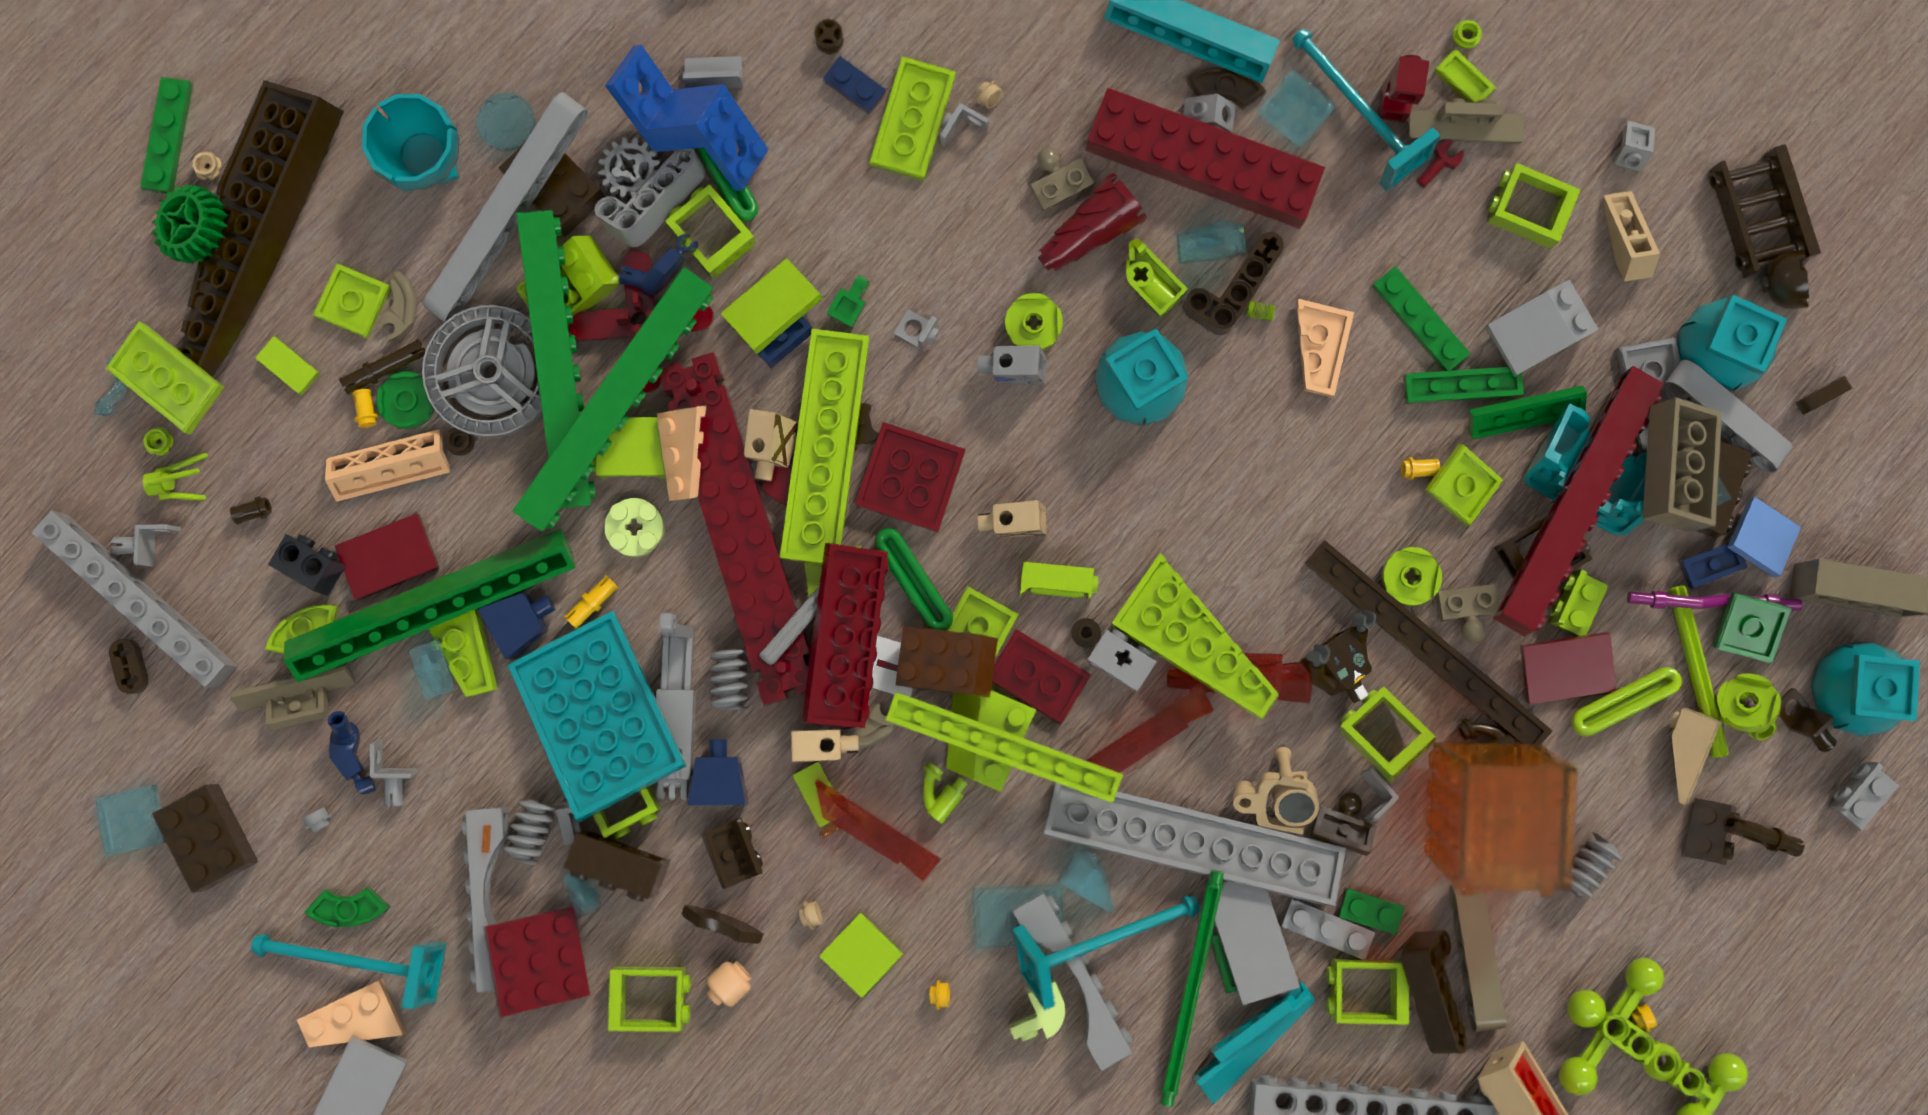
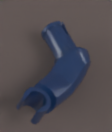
M680 235L677 239L678 247L676 250L670 247L647 272L623 266L621 270L625 274L620 272L619 283L640 288L645 295H657L669 284L684 263L685 259L682 255L685 252L697 250L698 241H693L686 248L685 241L690 235Z
M335 711L327 719L332 729L329 746L330 759L346 781L354 780L355 787L359 793L365 795L373 792L376 788L370 775L364 778L360 776L364 768L357 756L360 740L359 729L354 723L348 721V717L344 715V712Z

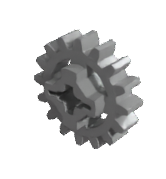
M624 137L622 138V145L619 146L616 142H611L614 149L612 151L604 149L603 152L607 158L606 160L600 159L598 162L604 168L598 171V174L601 178L605 179L602 182L605 189L611 188L610 193L614 197L620 193L623 201H626L629 195L633 197L657 172L656 170L662 166L661 162L656 160L658 157L657 152L650 151V146L647 142L640 146L638 138H634L631 144ZM629 152H634V153H637V154H636V155H632V154H627V153H629ZM617 159L616 167L612 169L613 164ZM625 162L634 169L636 177H633L627 171ZM648 170V174L646 178L643 180L644 173ZM624 184H630V185H634V186L627 187V186H623V185H624Z

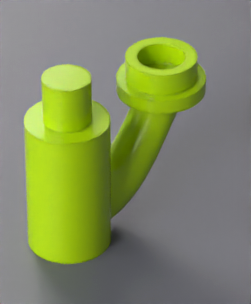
M929 762L922 767L926 770L923 784V803L927 809L926 812L943 824L963 799L964 795L961 793L968 784L958 777L952 786L947 784L939 796L935 798L934 781L935 778L938 781L942 779L940 776L943 774V771Z

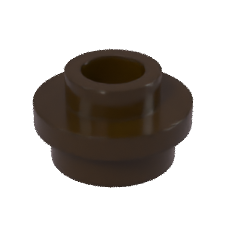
M456 428L451 429L445 437L447 450L456 456L467 455L475 445L473 435ZM460 437H464L465 444L461 447H457V439Z
M1083 618L1073 625L1071 635L1073 641L1078 646L1088 648L1094 646L1099 641L1101 630L1097 622L1089 618ZM1088 627L1091 629L1092 635L1090 638L1082 637V628Z

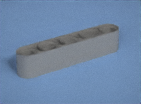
M1682 360L1664 383L1666 391L1674 398L1676 397L1722 412L1721 437L1735 447L1752 452L1750 461L1760 469L1775 473L1792 450L1791 443L1695 363Z

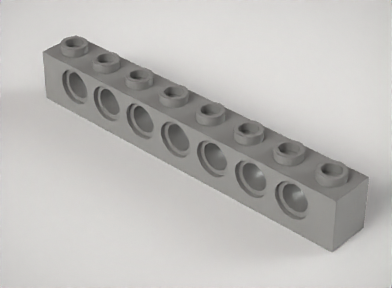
M51 510L31 532L205 688H219L238 667L68 514Z
M1261 1075L1260 1080L1251 1079L1249 1115H1369L1366 1113V1107L1371 1101H1378L1379 1103L1377 1112L1371 1115H1396L1398 1106L1403 1103L1409 1106L1406 1115H1426L1428 1109L1432 1106L1438 1107V1115H1457L1462 1109H1467L1468 1115H1496L1493 1103L1488 1100V1096L1481 1094H1469V1098H1458L1457 1093L1440 1091L1439 1096L1428 1095V1091L1423 1089H1410L1409 1093L1398 1092V1088L1391 1086H1380L1379 1090H1368L1367 1085L1350 1083V1088L1338 1087V1083L1333 1081H1320V1085L1308 1084V1080L1301 1078H1290V1083L1278 1082V1077ZM1281 1093H1288L1290 1097L1289 1102L1282 1107L1276 1106L1277 1096ZM1313 1095L1318 1096V1106L1314 1109H1307V1099ZM1342 1098H1348V1108L1343 1112L1336 1111L1337 1102Z

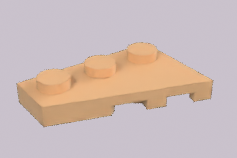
M1297 299L1296 308L1304 391L1332 398L1335 396L1354 312Z
M706 406L657 413L669 501L698 497L701 462L697 458L698 444L703 443L704 432L700 431L701 417L705 416Z
M382 979L297 1019L308 1047L346 1043L350 1041L352 1036L362 1040L406 1034Z

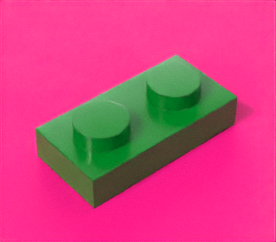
M1345 888L1337 916L1397 935L1405 906Z

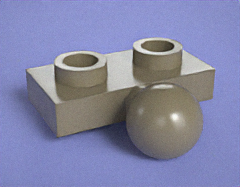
M1044 148L1039 152L1037 162L1040 168L1048 171L1050 174L1032 183L1030 188L1042 211H1045L1093 186L1095 183L1082 158L1060 169L1058 166L1060 163L1059 153L1053 148Z
M1496 584L1438 591L1436 594L1441 622L1465 619L1466 623L1462 627L1464 639L1470 643L1482 641L1486 635V629L1484 624L1478 621L1477 617L1495 615L1500 606Z

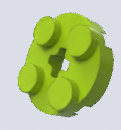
M1028 293L1019 297L1009 307L1005 317V330L1013 346H1040L1044 351L1056 343L1063 327V316L1059 307L1049 297L1039 293ZM1033 315L1036 316L1038 321H1042V325L1037 326V330H1031V327L1026 326L1025 321H1030Z
M1407 547L1391 554L1382 568L1381 580L1384 590L1402 605L1417 606L1429 601L1438 593L1442 584V570L1440 565H1437L1433 555L1428 551L1418 547ZM1410 569H1414V574L1419 576V580L1413 581L1412 585L1408 584V580L1404 578V574L1408 573Z
M1750 673L1737 675L1735 679L1730 680L1728 683L1727 681L1723 683L1718 691L1717 709L1720 719L1724 724L1739 731L1764 732L1775 722L1780 713L1781 697L1779 692H1776V689L1771 686L1772 683L1763 676ZM1747 697L1753 698V703L1757 705L1746 708L1743 704H1740V701H1746Z

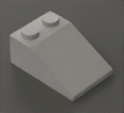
M1570 280L1546 291L1485 326L1514 377L1599 330Z

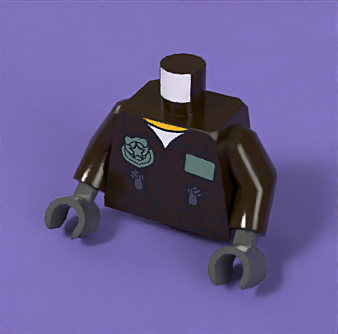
M1363 610L1362 614L1356 613L1352 616V622L1357 626L1354 628L1352 626L1333 634L1320 645L1315 644L1314 650L1309 651L1300 660L1310 673L1311 684L1325 691L1330 696L1346 691L1353 703L1362 700L1368 695L1360 681L1372 670L1368 660L1366 643L1368 629L1374 626L1376 615L1368 610Z

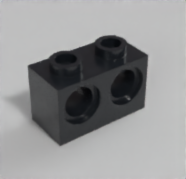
M285 534L268 565L308 589L329 596L345 568L344 564L336 560L338 555L324 547L320 550L314 548L313 546L316 542L302 534H299L297 538ZM322 565V568L318 573V568Z

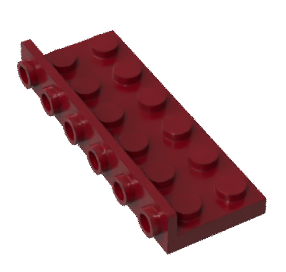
M825 543L802 722L865 728L870 713L868 706L869 695L873 688V664L877 658V633L881 628L880 610L885 597L884 579L889 567L887 560L888 552Z

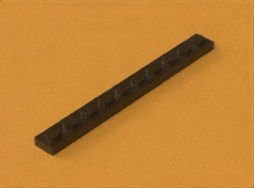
M1322 541L1304 562V564L1360 611L1368 610L1374 612L1376 615L1375 623L1501 729L1508 732L1513 739L1530 753H1535L1551 734L1552 729L1327 541Z

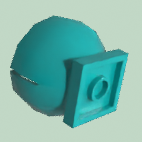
M395 94L377 103L388 116V119L373 107L363 124L362 150L377 176L395 187L401 188L404 192L426 190L436 184L460 179L457 167L460 138L458 130L445 108L421 94Z
M1735 295L1715 300L1697 307L1680 327L1677 342L1681 361L1688 360L1698 365L1729 392L1736 391L1756 383L1773 363L1776 357L1777 343L1787 319Z
M1157 328L1149 333L1141 331L1116 339L1101 354L1094 380L1101 403L1119 421L1141 426L1143 422L1145 426L1167 419L1184 401L1189 376L1181 351L1168 339L1161 336Z
M1867 641L1838 646L1818 662L1811 683L1815 707L1818 711L1834 717L1835 720L1830 724L1833 728L1859 737L1888 732L1902 721H1917L1920 661L1902 659L1896 651Z

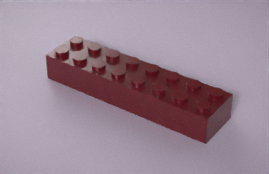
M1108 87L1085 149L1087 152L1298 229L1302 227L1307 219L1325 169L1324 166Z

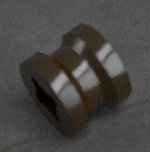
M825 19L816 25L814 35L818 49L828 55L839 52L844 44L843 31L840 24L835 20Z

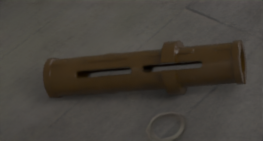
M416 339V341L370 364L368 362L362 364V368L339 378L342 387L345 386L344 390L349 395L369 383L373 385L378 383L379 378L420 359L425 355L426 350L421 346V341Z
M1734 814L1727 815L1723 821L1725 832L1762 844L1770 851H1782L1793 857L1800 856L1804 851L1805 845L1802 844L1804 843L1803 840L1785 834L1782 829L1775 827L1772 829Z

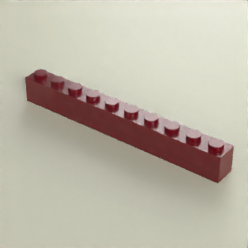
M1632 366L1620 376L1493 619L1524 637L1534 631L1538 632L1546 621L1544 613L1547 607H1551L1559 596L1560 591L1557 588L1560 582H1564L1573 569V566L1570 565L1573 557H1577L1586 544V541L1583 540L1586 532H1590L1599 519L1596 515L1599 507H1603L1611 496L1612 492L1609 491L1612 482L1615 483L1624 471V467L1621 466L1624 459L1629 458L1637 446V443L1634 442L1637 434H1641L1649 423L1647 415L1650 411V405L1659 403L1662 398L1659 392L1664 384L1663 382L1635 366Z

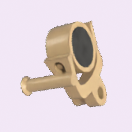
M1279 747L1275 750L1274 757L1278 760L1280 773H1264L1260 777L1257 787H1253L1248 781L1237 782L1232 796L1233 805L1238 812L1256 814V820L1260 827L1303 834V826L1312 822L1319 811L1316 788L1308 780L1306 771L1291 772L1289 760L1292 755L1291 751L1287 747ZM1274 785L1276 786L1274 787L1272 797L1277 818L1269 817L1266 812L1267 797Z

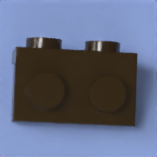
M1695 798L1684 856L1726 865L1727 859L1732 860L1735 843L1731 842L1732 834L1724 831L1723 821L1729 814L1740 817V813H1736L1737 807Z
M742 818L701 833L722 889L763 873L761 869L763 866L762 858L758 851H754L750 840L752 839L751 830L747 823L743 822Z

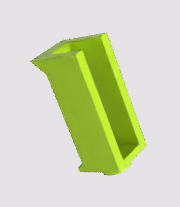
M1023 562L1020 596L1030 590V594L1080 599L1087 595V600H1090L1092 593H1097L1099 576H1093L1094 568Z

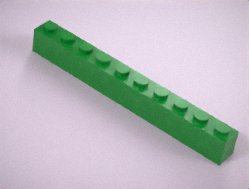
M553 210L516 213L548 458H550L576 421L579 412L584 409L583 395L576 394L575 386L576 382H581L579 365H573L571 353H577L575 335L569 336L567 325L573 323L571 306H565L564 294H569L567 276L561 277L560 265H565L563 247H557L556 240L557 235H562L560 218L553 217ZM580 478L574 486L578 490L577 494L569 505L563 502L559 509L591 505L590 499L596 498L594 481L588 482V478L585 481Z
M682 268L514 507L513 513L542 532L546 527L550 530L553 528L561 516L557 513V510L563 502L569 505L578 492L574 488L578 480L581 478L585 481L595 468L591 464L597 453L601 456L605 454L612 443L608 438L613 430L621 431L629 419L625 415L631 405L637 408L646 395L642 391L648 381L651 383L656 381L663 371L659 367L660 363L665 357L668 359L672 358L680 346L676 341L681 333H684L686 336L697 322L693 319L698 309L704 312L714 298L709 294L713 289L712 286L687 268Z
M559 528L287 640L284 643L283 661L297 683L575 569L573 551L562 529Z

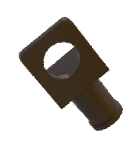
M1790 688L1781 697L1779 717L1790 731L1810 737L1819 751L1828 752L1836 746L1837 740L1833 738L1827 727L1835 720L1834 717L1810 708L1798 690ZM1795 699L1798 704L1797 711L1792 715H1787L1785 705L1789 700Z

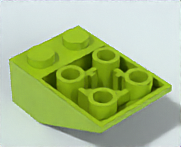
M572 236L561 246L564 249L565 265H560L561 277L567 276L569 294H564L565 306H571L572 317L598 304L621 285L619 283V276L592 236ZM524 279L516 289L528 306Z

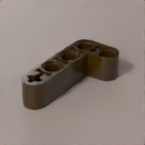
M1274 232L1263 234L1221 298L1203 288L1191 290L1183 304L1185 314L1216 335L1227 334L1284 248L1282 237ZM1270 244L1273 248L1264 260L1260 256L1265 247ZM1249 266L1256 267L1260 272V276L1257 278L1250 277L1247 274L1246 268ZM1231 291H1241L1244 295V300L1235 301L1231 297ZM1194 298L1201 299L1205 304V308L1201 310L1194 309L1190 300ZM1215 315H1226L1229 319V324H1218L1215 320Z
M1445 930L1415 932L1403 947L1401 955L1404 972L1428 1047L1432 1054L1464 1053L1467 1047L1465 1029L1444 966L1451 953L1450 937Z

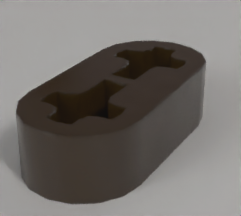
M1842 376L1795 403L1802 415L1851 390L1852 386L1846 376Z
M119 639L113 642L109 649V658L118 689L127 694L143 692L148 685V675L139 644L128 639ZM124 648H130L131 653H128L126 657H120L119 652L124 651ZM131 675L138 677V681L134 682V687L133 685H127V680L131 679Z

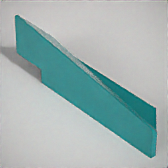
M1302 981L1299 982L1300 988L1287 991L1210 1048L1217 1059L1193 1075V1077L1211 1103H1216L1315 1002V998Z

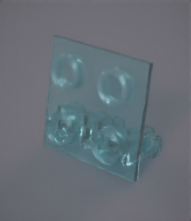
M1293 70V72L1290 71L1283 80L1284 82L1260 107L1257 113L1301 149L1338 106L1296 70Z

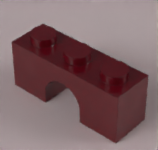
M1417 55L1399 57L1381 85L1377 115L1382 120L1406 122L1411 115L1412 104L1418 105L1425 95L1430 61L1421 60V57Z

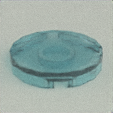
M499 93L491 96L485 101L486 104L483 105L482 109L480 108L477 114V127L481 137L491 147L500 151H513L520 148L535 128L536 118L532 108L526 101L513 93Z

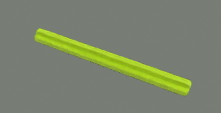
M1684 585L1672 587L1668 591L1669 595L1688 596L1687 588ZM1673 607L1699 711L1704 715L1721 721L1692 608ZM1722 723L1710 749V754L1713 758L1729 755Z

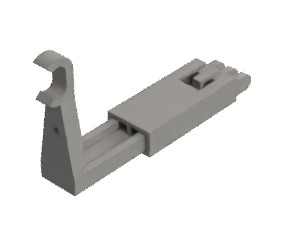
M673 613L660 614V633L663 635L661 689L656 691V700L678 748L682 749L681 754L687 766L657 781V799H664L665 787H668L669 799L675 800L677 788H681V800H687L689 780L692 779L694 754L696 691L692 690L695 628L677 624V615H673Z

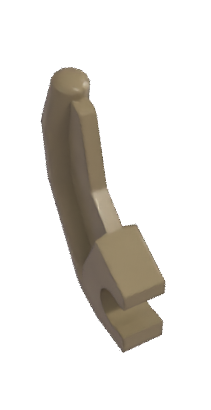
M400 271L394 272L392 274L393 278L390 280L394 298L392 307L379 322L384 329L394 325L393 333L386 335L391 343L403 338L415 324L417 298L411 281Z
M876 704L866 721L865 728L855 727L842 730L841 736L858 735L859 748H869L888 737L895 724L886 721L887 716L881 713V704Z

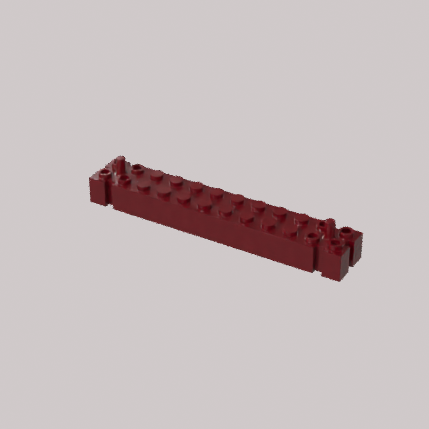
M714 352L692 358L693 366L684 368L681 363L664 367L659 376L664 392L669 398L674 397L675 401L668 402L670 411L706 406L705 416L701 417L700 431L704 432L703 443L698 444L697 458L701 462L698 500L752 671H760L763 678L762 681L756 682L762 703L768 706L789 699L787 691L796 689L797 694H805L809 669L805 656L810 655L811 650L803 629L772 665L767 664L760 657V653L798 609L782 559H780V552L757 480L754 478L755 474L751 461L744 455L745 442L729 392L724 385H718V382L724 381L718 358Z

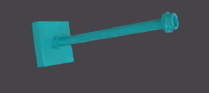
M1305 28L1299 30L1292 38L1293 46L1297 50L1300 48L1304 49L1396 153L1387 162L1379 182L1387 192L1431 158L1441 135L1432 127L1413 143L1405 146L1312 42L1313 34L1311 31H1307Z
M1194 896L1182 897V903L1047 956L1038 947L1024 924L1013 928L1020 975L1044 1010L1055 1006L1050 967L1181 916L1187 915L1191 919L1197 913H1200L1198 901Z
M268 934L256 935L253 938L251 952L256 953L260 957H264L267 953H274L406 977L402 1007L416 1009L422 1007V1005H429L437 1001L447 943L432 941L414 945L409 965L271 941Z

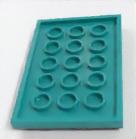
M614 611L508 664L576 821L580 822L687 766Z

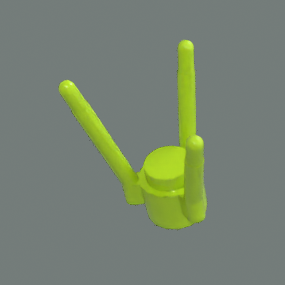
M202 453L170 466L157 468L155 472L144 474L143 487L148 496L158 495L160 500H206L207 497L205 495L170 492V490L175 488L176 479L199 474L200 469L195 468L172 474L170 472L206 459L208 454Z

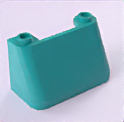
M1569 404L1563 409L1524 476V481L1529 487L1553 501L1557 498L1591 431L1587 430L1590 417L1582 408ZM1643 452L1637 457L1631 455L1629 458L1624 459L1621 465L1624 467L1622 475L1615 483L1612 482L1609 491L1612 492L1609 500L1603 507H1599L1596 513L1599 517L1596 526L1613 535L1624 536L1645 521L1643 519L1647 452Z

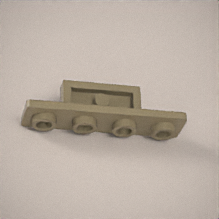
M1450 99L1442 105L1439 111L1411 110V115L1408 117V139L1410 140L1418 139L1432 127L1441 135L1438 141L1453 140L1459 142L1520 144L1524 140V115L1503 113V104H1494L1493 100H1479L1476 103H1467L1464 99Z
M335 667L297 683L295 678L275 680L270 684L257 687H246L240 691L230 693V700L240 711L265 706L266 726L270 730H275L329 717L328 691L355 685V678L347 667Z

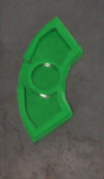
M366 887L357 895L350 897L336 895L326 889L304 913L313 920L327 926L353 927L373 921L385 913L391 906L370 887Z

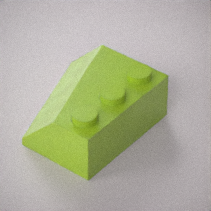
M992 690L990 698L956 693L952 695L951 712L1021 738L1025 737L1036 711L1032 707ZM948 743L947 769L999 792L1002 791L1012 766Z

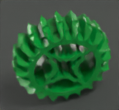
M187 184L183 187L176 186L174 192H167V199L165 201L159 200L161 207L159 210L154 211L157 214L156 219L151 222L156 227L151 232L156 237L154 244L160 248V252L177 262L194 264L195 261L203 262L205 256H212L213 248H219L217 243L219 238H225L221 234L222 229L227 227L223 222L227 217V214L223 211L224 204L218 200L219 197L215 196L214 193L201 186L197 187Z

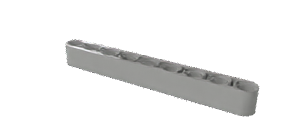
M559 93L551 101L426 295L423 306L443 322H446L464 309L518 226L516 213L527 212L588 117V110L566 93Z

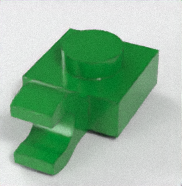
M858 274L849 292L840 288L826 312L827 315L852 329L866 306V302L860 298L870 284L869 280Z

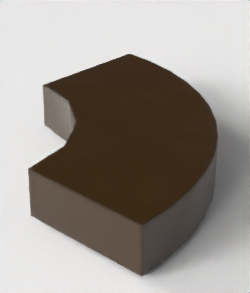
M1221 68L1199 71L1187 77L1186 80L1197 96L1219 94L1230 102L1235 103L1241 110H1244L1263 97L1267 92L1258 81Z
M684 905L681 913L685 919L696 927L715 931L730 937L736 942L758 944L761 943L764 935L758 929L738 919L713 910Z

